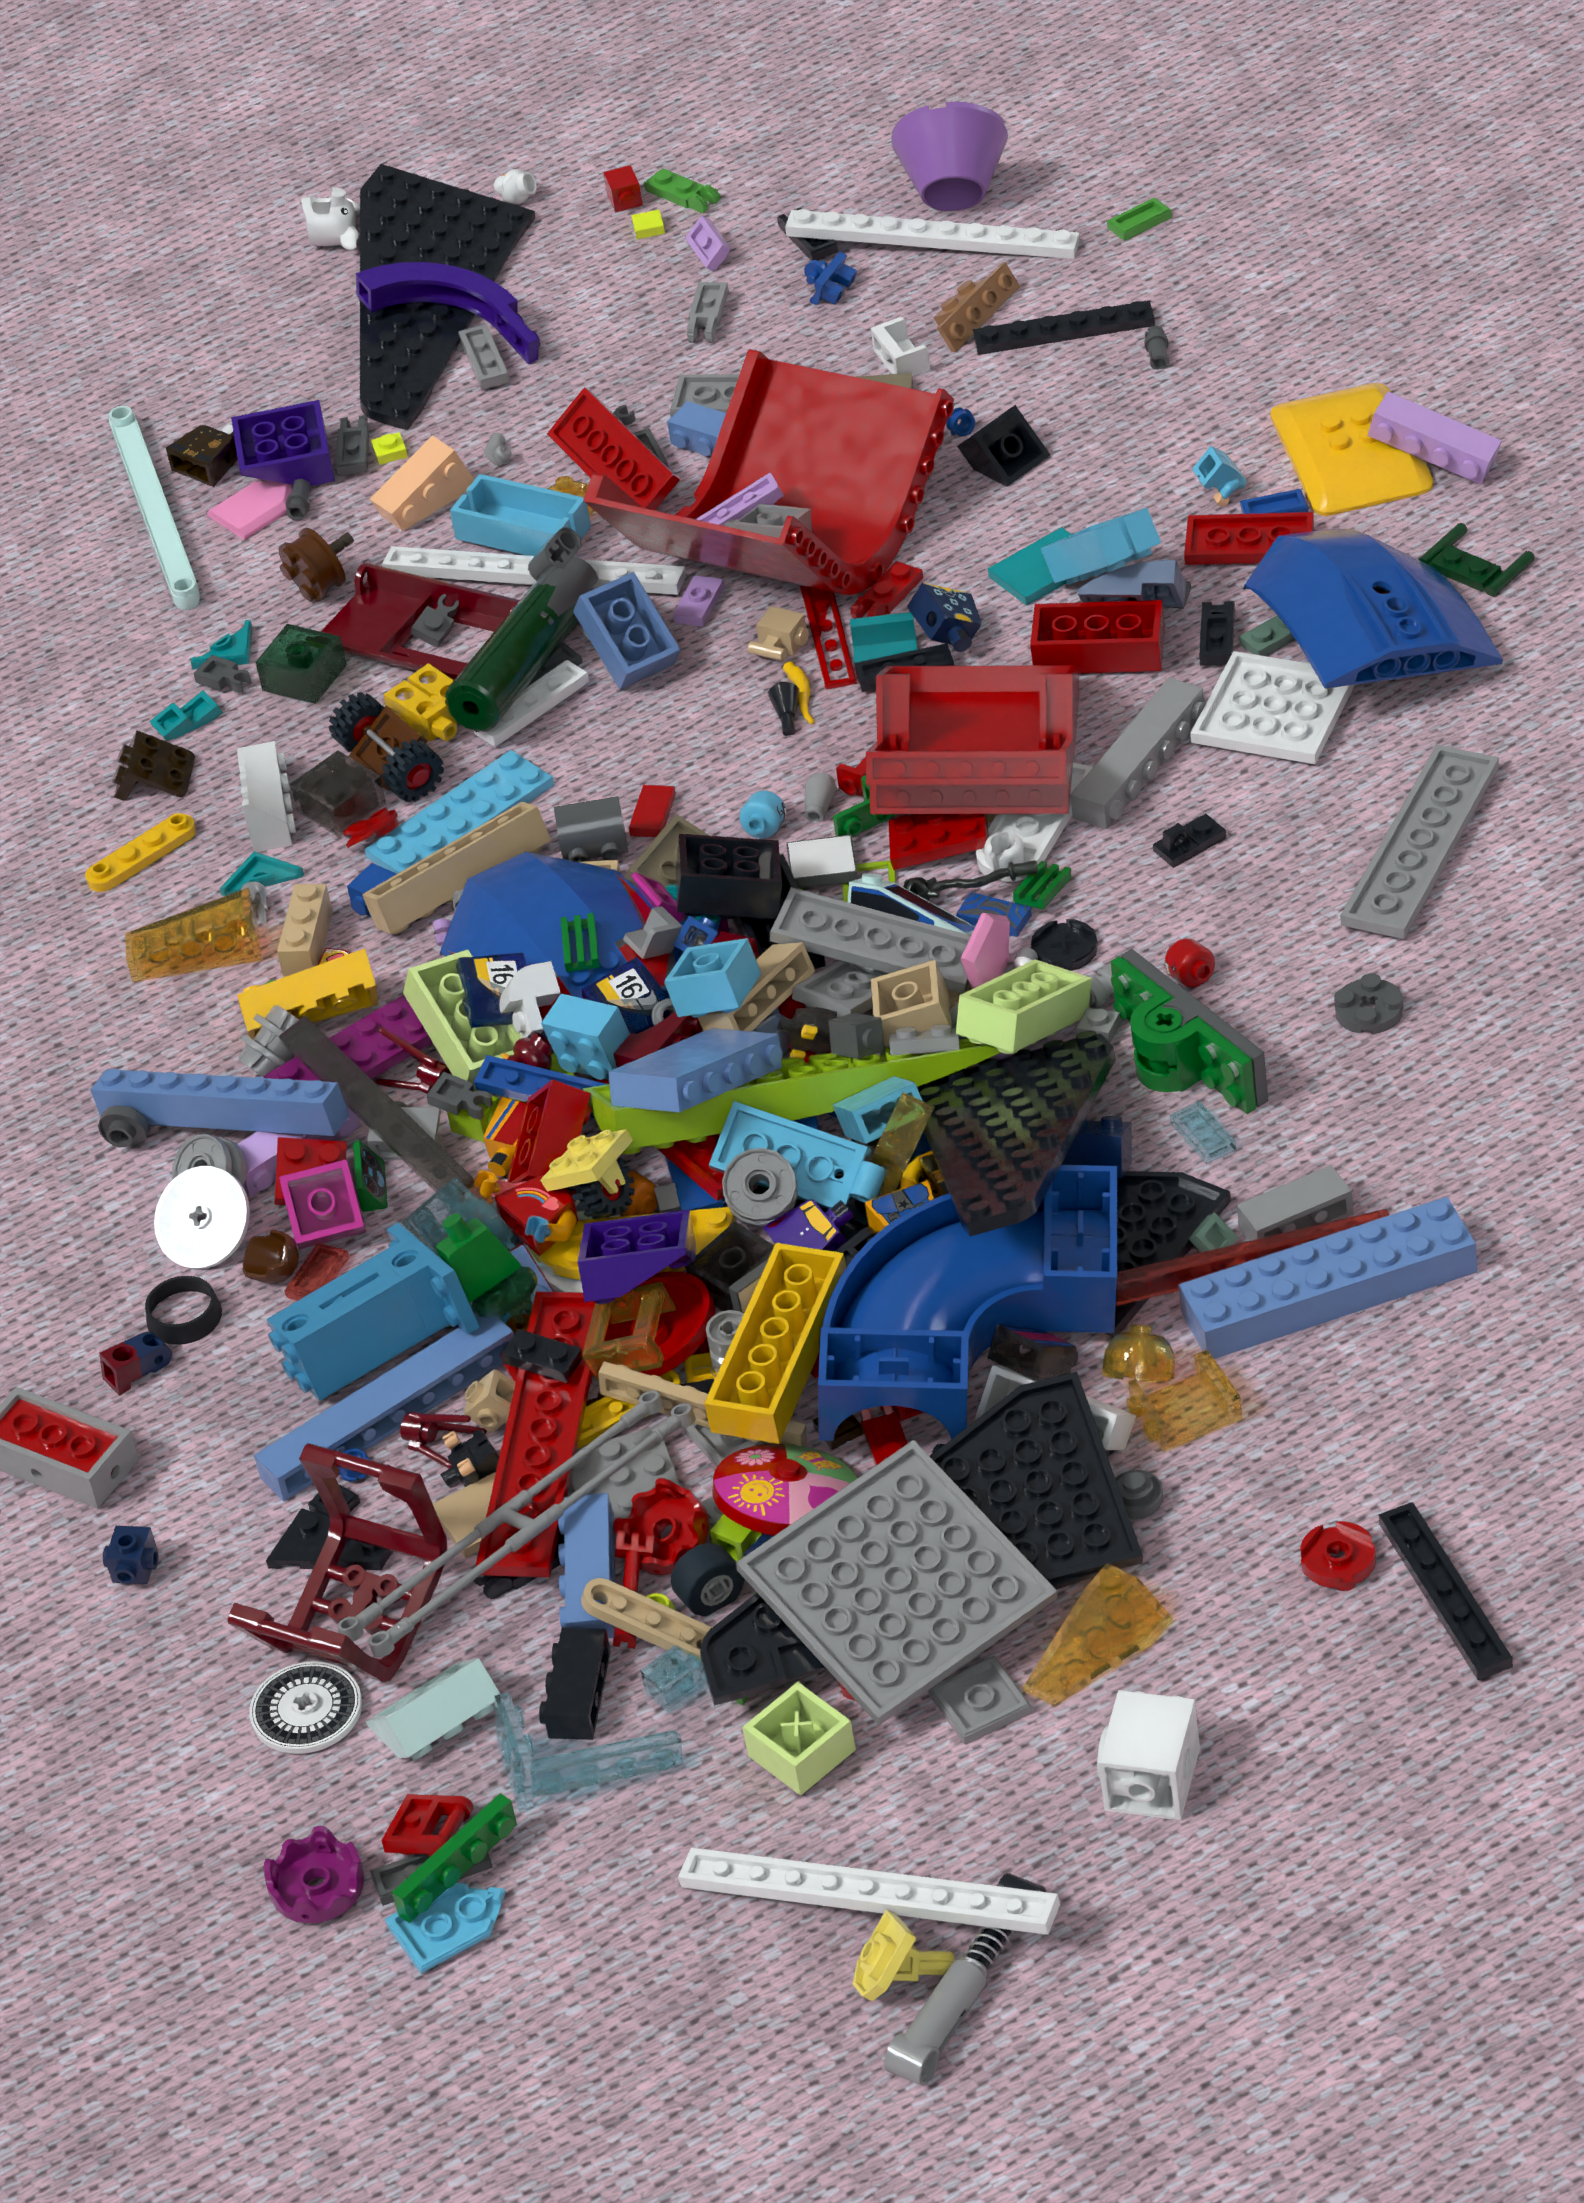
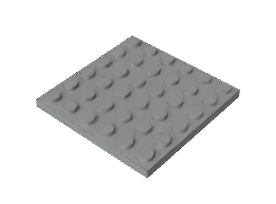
M914 1440L736 1562L737 1571L878 1725L885 1722L1057 1599V1590Z

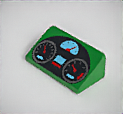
M360 1140L354 1141L356 1191L361 1211L385 1209L388 1207L385 1162Z

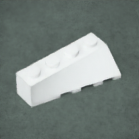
M275 741L237 748L242 786V806L253 850L261 852L291 846V833H296L293 813L288 814L293 812L290 793L285 794V792H290V785L287 773H282L287 771L284 752H277Z
M992 1365L975 1420L1020 1385L1044 1380V1378L1029 1372L1020 1371L1021 1369L1014 1366ZM1086 1396L1105 1450H1124L1136 1415Z

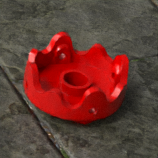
M658 1478L655 1481V1488L637 1493L632 1497L630 1515L627 1518H616L613 1522V1529L616 1535L617 1530L625 1531L624 1543L626 1544L631 1543L632 1532L639 1533V1545L645 1546L644 1542L647 1534L654 1535L652 1557H643V1560H640V1570L650 1575L662 1576L672 1574L676 1563L688 1550L705 1543L709 1530V1518L702 1501L690 1490L666 1478ZM673 1524L671 1533L661 1539L662 1530L666 1526Z

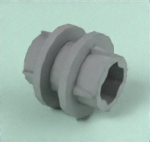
M274 1005L265 1018L258 1014L253 1018L263 1025L254 1039L244 1033L240 1037L247 1044L239 1056V1061L264 1077L267 1073L292 1060L299 1051L304 1053L309 1050L306 1045L314 1034V1029L280 1006Z

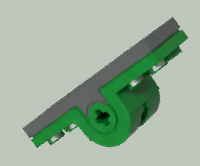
M1130 949L1123 953L1121 957L1118 956L1110 961L1112 971L1111 984L1114 989L1115 998L1114 1009L1116 1012H1120L1121 1019H1128L1130 1021L1132 1043L1135 1048L1136 1076L1145 1087L1158 1092H1183L1202 1080L1209 1089L1215 1088L1220 1092L1230 1106H1237L1246 1114L1268 1102L1265 1055L1260 1048L1135 950Z

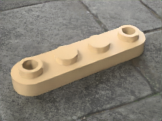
M596 1578L586 1584L581 1596V1604L588 1614L693 1663L702 1665L700 1649L697 1647H701L704 1636L712 1627L608 1579ZM595 1600H600V1601H602L604 1604L598 1603V1602L595 1601Z

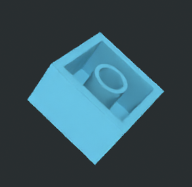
M745 938L686 948L664 983L677 1016L691 1015L696 1018L704 1016L709 1012L722 1011L723 1013H729L740 1008L761 975L749 940Z
M560 994L541 1023L562 1069L571 1073L578 1072L591 1075L600 1080H609L608 1072L617 1068L613 1053L630 1035L617 1006L566 994Z

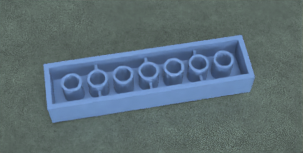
M1444 1197L1179 1284L1181 1312L1207 1361L1477 1273L1476 1243L1449 1198Z

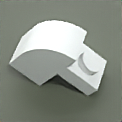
M552 962L528 965L520 969L501 994L500 1013L514 1012L512 1016L513 1026L516 1032H520L521 1038H530L535 1031L540 1034L544 1029L541 1025L542 1018L538 1007L551 1005L560 994Z

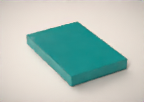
M1060 527L987 568L988 577L1026 606L1067 583L1066 580L1054 583L1040 548L1065 537L1068 539L1072 534L1063 527Z

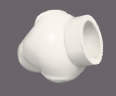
M519 169L508 171L496 178L494 182L495 191L502 195L504 201L512 204L526 202L529 195L534 194L537 188L534 176L530 172H523Z

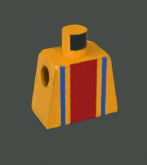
M502 1097L483 1137L491 1159L488 1163V1168L492 1173L501 1177L505 1176L511 1167L527 1104Z

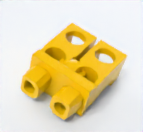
M429 663L409 676L408 682L404 680L383 694L385 706L387 705L397 712L430 742L437 737L448 742L457 733V722L450 715L445 704V693L454 680ZM427 676L428 684L420 682L422 678ZM403 693L405 700L397 699V696Z

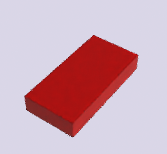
M643 785L629 825L630 836L654 838L658 836L666 826L676 796L675 786Z

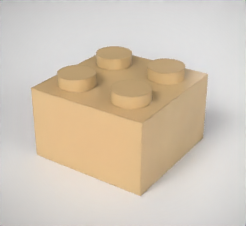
M936 960L871 979L873 1016L881 1017L885 1047H890L889 1033H896V1029L914 1027L917 1031H929L930 1027L935 1025H950L952 1029L949 1012V990Z

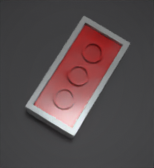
M18 1387L0 1405V1471L98 1509L140 1460L131 1430Z

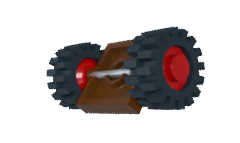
M358 692L357 697L354 694L349 695L348 702L344 699L339 702L342 707L340 709L334 708L333 712L336 716H330L329 722L333 725L329 726V731L332 733L331 736L350 753L348 757L379 785L388 791H392L401 800L411 802V799L416 802L420 800V795L423 797L427 796L429 789L433 792L436 790L437 787L434 786V783L441 782L442 778L438 774L444 773V768L441 766L444 763L440 756L426 745L428 740L397 712L387 705L385 707L382 706L370 694L366 693L365 695L362 692Z

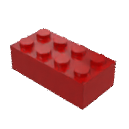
M1162 600L1035 604L1030 642L1032 665H1079V673L1162 671L1165 637Z

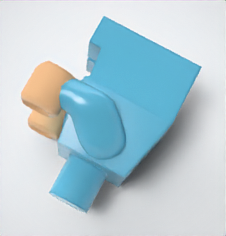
M1213 446L1208 448L1192 468L1203 487L1209 490L1211 487L1219 490V492L1214 494L1213 498L1221 507H1226L1229 503V496L1238 488L1243 489L1247 483V479L1227 454Z

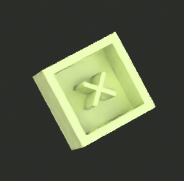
M799 1682L795 1683L742 1727L748 1757L800 1796L856 1750L851 1720Z

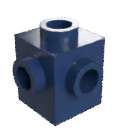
M115 1526L109 1546L106 1545L103 1550V1565L105 1568H108L112 1583L148 1584L151 1571L155 1570L158 1565L159 1555L151 1527Z

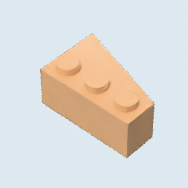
M432 435L370 498V501L383 518L402 531H405L462 496V494L467 493L466 490L474 479L456 451Z

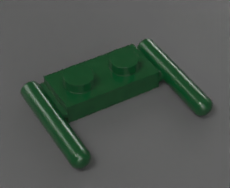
M1458 523L1418 560L1435 568L1441 575L1480 592L1485 591L1487 595L1495 597L1534 561L1535 556L1531 551H1525L1509 567L1502 571L1501 566L1452 546L1467 533V526L1464 523Z

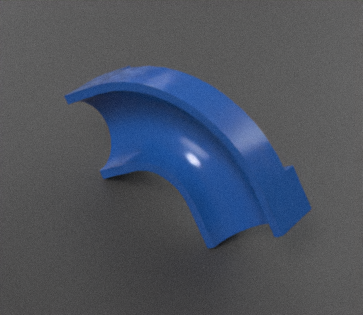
M1061 1165L1037 1212L1022 1222L970 1237L961 1226L950 1194H946L910 1210L871 1238L854 1256L840 1276L830 1297L823 1327H821L818 1379L819 1441H833L836 1429L846 1418L861 1410L878 1406H903L923 1411L939 1420L948 1430L951 1439H953L967 1428L968 1378L978 1357L996 1342L1018 1334L1013 1331L1032 1332L1007 1328L1050 1332L1114 1333L1117 1288V1166Z

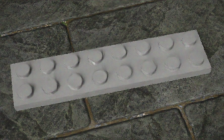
M1436 744L1341 913V926L1405 940L1498 771L1499 757Z

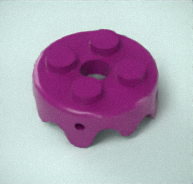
M325 1826L314 1827L307 1838L286 1840L276 1860L267 1858L264 1861V1876L272 1904L284 1917L295 1922L307 1924L321 1923L336 1918L354 1905L360 1897L364 1886V1872L354 1844L351 1841L347 1844L340 1842L335 1838L331 1830ZM320 1877L325 1879L318 1886L307 1885L314 1878Z

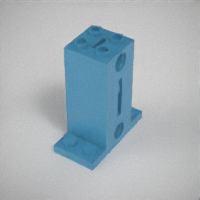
M399 1222L386 1229L392 1241L388 1244L389 1248L267 1318V1322L272 1330L268 1337L276 1351H282L285 1360L281 1364L290 1380L296 1379L304 1393L310 1391L319 1401L448 1325L452 1327L458 1325L467 1334L480 1328L455 1270Z

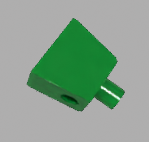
M456 1213L443 1221L442 1226L448 1237L437 1244L436 1250L439 1257L455 1270L469 1303L522 1267L519 1261L492 1231L477 1218L472 1219L466 1224L461 1214Z

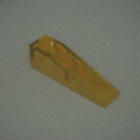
M1107 1563L1080 1595L1023 1686V1691L1055 1707L1090 1685L1093 1678L1109 1668L1114 1670L1121 1666L1122 1660L1138 1650L1143 1652L1151 1647L1173 1622V1618L1139 1578Z

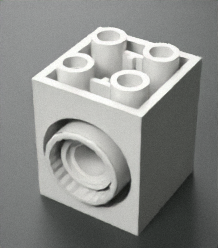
M1118 1690L1109 1725L1103 1729L1097 1757V1773L1101 1780L1105 1811L1174 1820L1182 1819L1200 1750L1195 1699L1147 1694L1140 1691Z

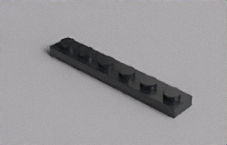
M1150 300L1134 301L1124 305L1104 306L1099 309L1074 311L1069 314L1044 316L1026 321L1019 320L1002 325H988L973 329V336L977 355L1147 328L1155 326V319Z
M1410 1502L1378 1514L1379 1525L1476 1679L1481 1680L1512 1668L1511 1654L1415 1504Z

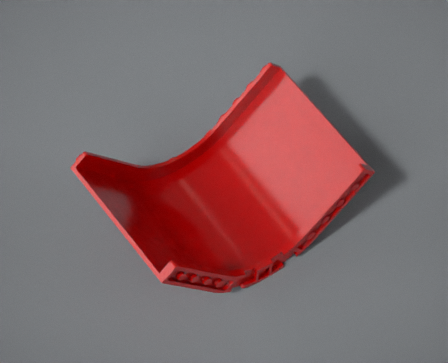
M749 349L708 467L694 493L696 500L691 507L684 506L675 515L643 508L610 478L599 473L592 474L583 501L641 549L841 595L858 594L868 589L880 579L897 556L907 534L911 533L914 528V516L918 505L924 499V487L928 476L933 472L937 449L943 443L944 428L947 419L951 417L954 410V398L945 389L941 388L937 389L936 394L771 360L761 351ZM768 473H771L784 494L774 505L811 509L812 530L818 533L819 539L796 517L789 515L786 517L780 538L695 519Z

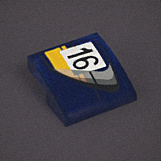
M523 953L458 959L456 968L465 992L462 1002L471 1028L513 1024L512 1016L514 1012L500 1013V997L513 976L520 969L527 966Z
M638 957L582 989L583 999L617 1006L630 1034H638L653 1027L652 1010L659 1001L668 999L660 985ZM665 1010L663 1018L669 1017L671 1015L670 1012Z

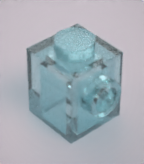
M676 1645L640 1670L645 1693L668 1714L704 1689L701 1677L703 1668L694 1655L685 1654Z

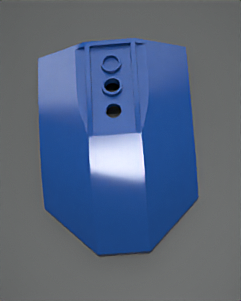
M1334 528L1278 536L1244 584L1243 590L1250 589L1256 593L1287 626L1325 689L1499 665L1503 662V658L1476 614L1453 585L1435 568L1353 529ZM1379 586L1385 591H1390V593L1380 594L1373 587Z

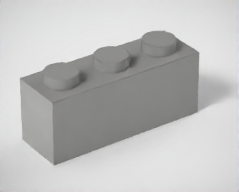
M1332 1165L1237 1204L1239 1229L1260 1255L1354 1215L1352 1190Z

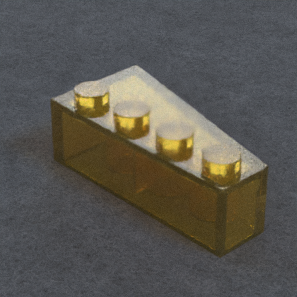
M249 887L125 933L126 961L132 982L262 961L261 934Z

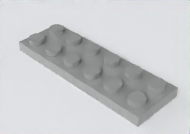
M791 887L770 931L771 942L779 944L803 942L808 952L886 973L896 972L936 960L949 990L965 993L969 983L961 957L971 935Z

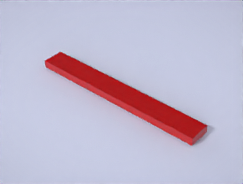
M812 530V533L819 539L818 533ZM800 585L825 689L829 690L857 684L835 594ZM829 604L849 678L832 681L830 680L820 640L822 632H829L833 629L832 621L826 619ZM829 639L825 641L826 651L832 652L837 650L836 640ZM840 659L830 661V669L832 671H840L843 668Z

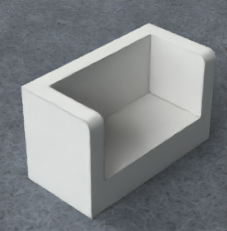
M903 317L871 328L873 350L892 374L912 373V376L931 370L928 348L925 345L915 347L908 339L906 321Z

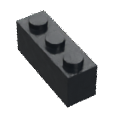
M561 1628L559 1643H554L552 1646L553 1671L547 1672L545 1688L547 1700L541 1701L539 1709V1720L541 1724L546 1725L549 1739H594L611 1655L606 1629Z

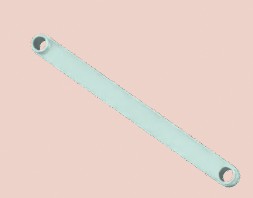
M118 406L109 413L110 428L173 603L181 610L195 608L200 602L199 588L137 419L130 407Z

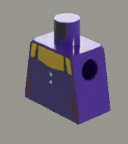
M810 1199L768 1223L763 1229L775 1244L781 1243L834 1252L847 1242L839 1228L852 1219L854 1215L842 1200L824 1213L813 1199Z

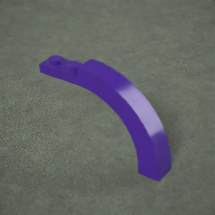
M430 262L388 264L356 273V296L371 312L408 302H435L456 306L475 313L489 322L527 364L539 360L540 339L535 331H531L527 327L522 317L518 314V300L502 286L487 277L460 267Z

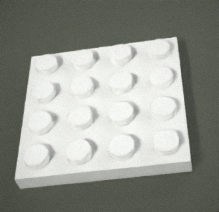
M1233 651L1190 733L1191 743L1316 764L1355 685L1325 689L1309 663Z

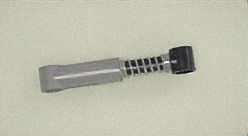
M1010 1873L1004 1874L997 1884L1000 1887L1046 1892L1044 1886ZM984 1926L979 1929V1934L974 1937V1942L969 1944L968 1950L963 1953L962 1958L952 1962L905 2034L900 2033L891 2041L884 2060V2068L887 2072L922 2086L929 2082L938 2066L940 2053L985 1987L986 1976L988 1975L987 1968L993 1967L992 1960L998 1959V1952L1004 1951L1003 1944L1009 1943L1008 1936H1013L1015 1930Z

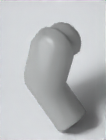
M493 433L484 450L485 457L496 466L507 465L511 457V450L509 448L507 451L503 450L505 437L501 433Z

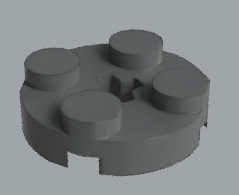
M1365 974L1360 980L1345 985L1334 995L1336 1019L1342 1027L1351 1032L1360 1033V1030H1371L1372 1034L1381 1033L1394 1027L1402 1017L1403 996L1401 991L1392 983L1381 980V977L1377 974ZM1371 1003L1375 1004V1008L1363 1007V1005Z

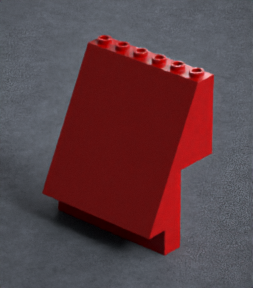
M1079 665L886 666L876 675L877 741L866 751V785H870V814H1069L1079 706Z

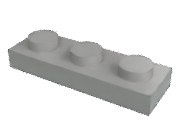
M487 324L458 331L460 342L481 390L509 383L508 371Z

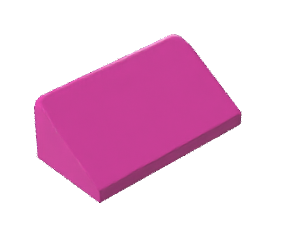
M634 872L631 877L639 891L653 908L662 906L681 923L686 914L677 912V901L659 881Z

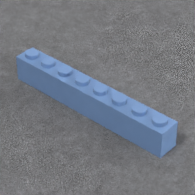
M106 1069L90 1089L100 1116L108 1107H132L144 1116L148 1121V1125L335 1136L349 1116L338 1082H323L320 1080L305 1081L262 1077H234L232 1075L217 1076Z
M487 1309L476 1316L480 1328L470 1334L464 1332L460 1327L256 1453L254 1458L260 1479L283 1502L313 1484L312 1479L299 1460L307 1443L341 1451L342 1453L354 1448L362 1451L369 1449L399 1430L402 1420L407 1413L416 1412L424 1414L474 1381L501 1366L500 1353L504 1351L513 1338V1331L490 1309Z

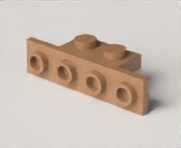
M1006 262L1001 263L984 280L974 283L972 280L961 284L957 288L958 293L941 304L942 309L933 317L938 324L937 330L952 352H956L973 335V329L980 328L1020 287Z

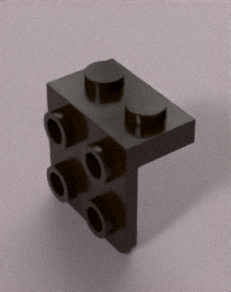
M137 730L129 746L124 744L120 750L117 762L122 764L117 767L112 783L117 784L114 798L126 801L136 781L177 797H184L188 791L195 759L194 753Z

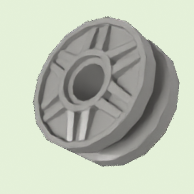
M208 1134L194 1135L184 1142L176 1154L172 1167V1180L191 1168L212 1166L230 1173L244 1186L247 1163L243 1151L233 1141Z
M766 1148L748 1149L735 1156L726 1167L722 1179L723 1195L732 1215L742 1223L754 1227H764L794 1209L798 1197L797 1179L789 1161L778 1152ZM758 1181H764L770 1185L769 1189L763 1194H755L751 1191L752 1186Z

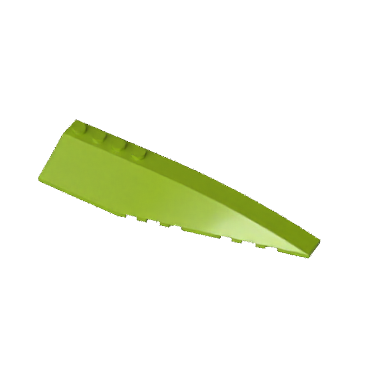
M967 1038L959 1039L958 1050L890 1055V1047H884L885 1054H873L860 1059L832 1053L811 1055L808 1063H804V1060L800 1058L781 1059L782 1068L682 1112L612 1106L610 1084L583 1088V1091L591 1093L588 1105L591 1106V1111L601 1131L611 1130V1132L627 1129L633 1141L622 1154H635L641 1151V1147L653 1145L654 1148L659 1149L669 1148L674 1145L675 1141L686 1140L690 1143H697L707 1140L709 1135H721L733 1101L792 1121L833 1112V1104L893 1076L915 1082L916 1086H920L972 1066L1001 1052L994 1046L975 1044Z

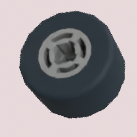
M706 1543L688 1550L678 1560L673 1568L670 1581L673 1592L693 1614L705 1617L734 1602L743 1589L745 1579L737 1571L736 1561L721 1545Z

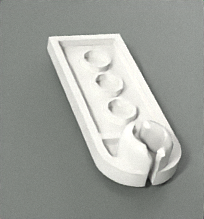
M1073 763L1070 794L1093 768L1092 766ZM1071 799L1069 814H997L988 828L989 838L986 840L984 848L976 850L979 870L984 875H988L998 869L1008 868L1009 862L1018 864L1036 860L1038 865L1041 861H1045L1072 816ZM1028 875L1016 877L1015 881L1024 880ZM1010 876L1001 879V881L1013 882Z

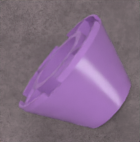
M946 102V107L929 110L927 105L908 113L897 122L891 137L893 150L923 202L936 210L954 211L971 208L982 201L1006 146L1008 131L1004 126L1002 117L987 107L967 102Z

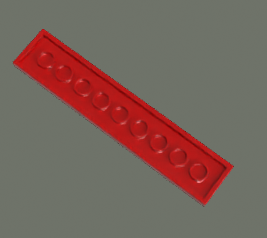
M535 1292L527 1332L582 1348L583 1359L567 1383L520 1368L518 1369L486 1518L521 1491L530 1489L576 1454L607 1303L585 1302L583 1293ZM573 1468L534 1496L532 1502L518 1513L535 1519L554 1504L561 1503L564 1497L568 1495ZM558 1520L519 1550L507 1554L481 1575L550 1578L560 1533ZM503 1523L490 1534L481 1538L475 1567L506 1544V1540L520 1531V1529Z

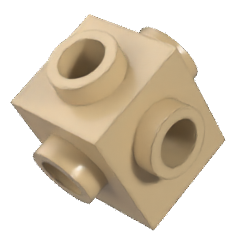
M496 1369L492 1370L479 1382L474 1381L465 1393V1400L467 1402L463 1415L470 1416L471 1421L489 1432L496 1431L503 1424H507L516 1382Z

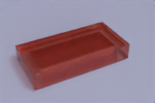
M317 1243L284 1290L286 1298L298 1301L333 1281L348 1261V1251Z

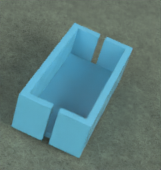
M479 474L467 488V494H462L450 509L455 539L527 556H535L542 546L562 527L571 528L579 535L580 539L591 528L588 507L583 501L584 497Z
M1146 507L1095 524L1070 535L1068 539L1065 537L1040 549L1054 583L1066 580L1067 584L1070 585L1105 572H1111L1125 566L1130 561L1152 554L1151 547L1160 544L1161 541Z

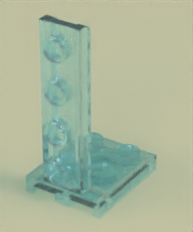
M509 1692L494 1695L497 1747L519 1813L534 1809V1797L556 1794L585 1786L589 1787L623 1778H631L655 1771H664L682 1765V1740L680 1734L673 1730L531 1760V1757H534L533 1744L530 1734L523 1735L522 1729L525 1728L521 1707H514Z

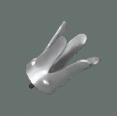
M248 882L241 888L242 898L234 914H238L241 906L244 904L242 915L243 927H246L250 922L254 909H257L259 921L263 925L266 924L265 909L268 911L265 897L267 891L261 883Z

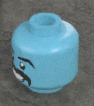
M767 790L755 792L748 798L740 810V824L744 831L752 837L758 839L769 838L777 832L784 822L786 807L782 799L773 792Z

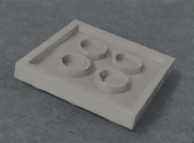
M657 1426L610 1439L575 1465L567 1497L651 1435L652 1430ZM664 1439L655 1442L587 1495L608 1493L615 1520L618 1517L627 1518L632 1510V1497L637 1493L655 1488L656 1479L666 1478L681 1486ZM584 1447L577 1449V1452H576V1453H578V1452H579L580 1450H582Z

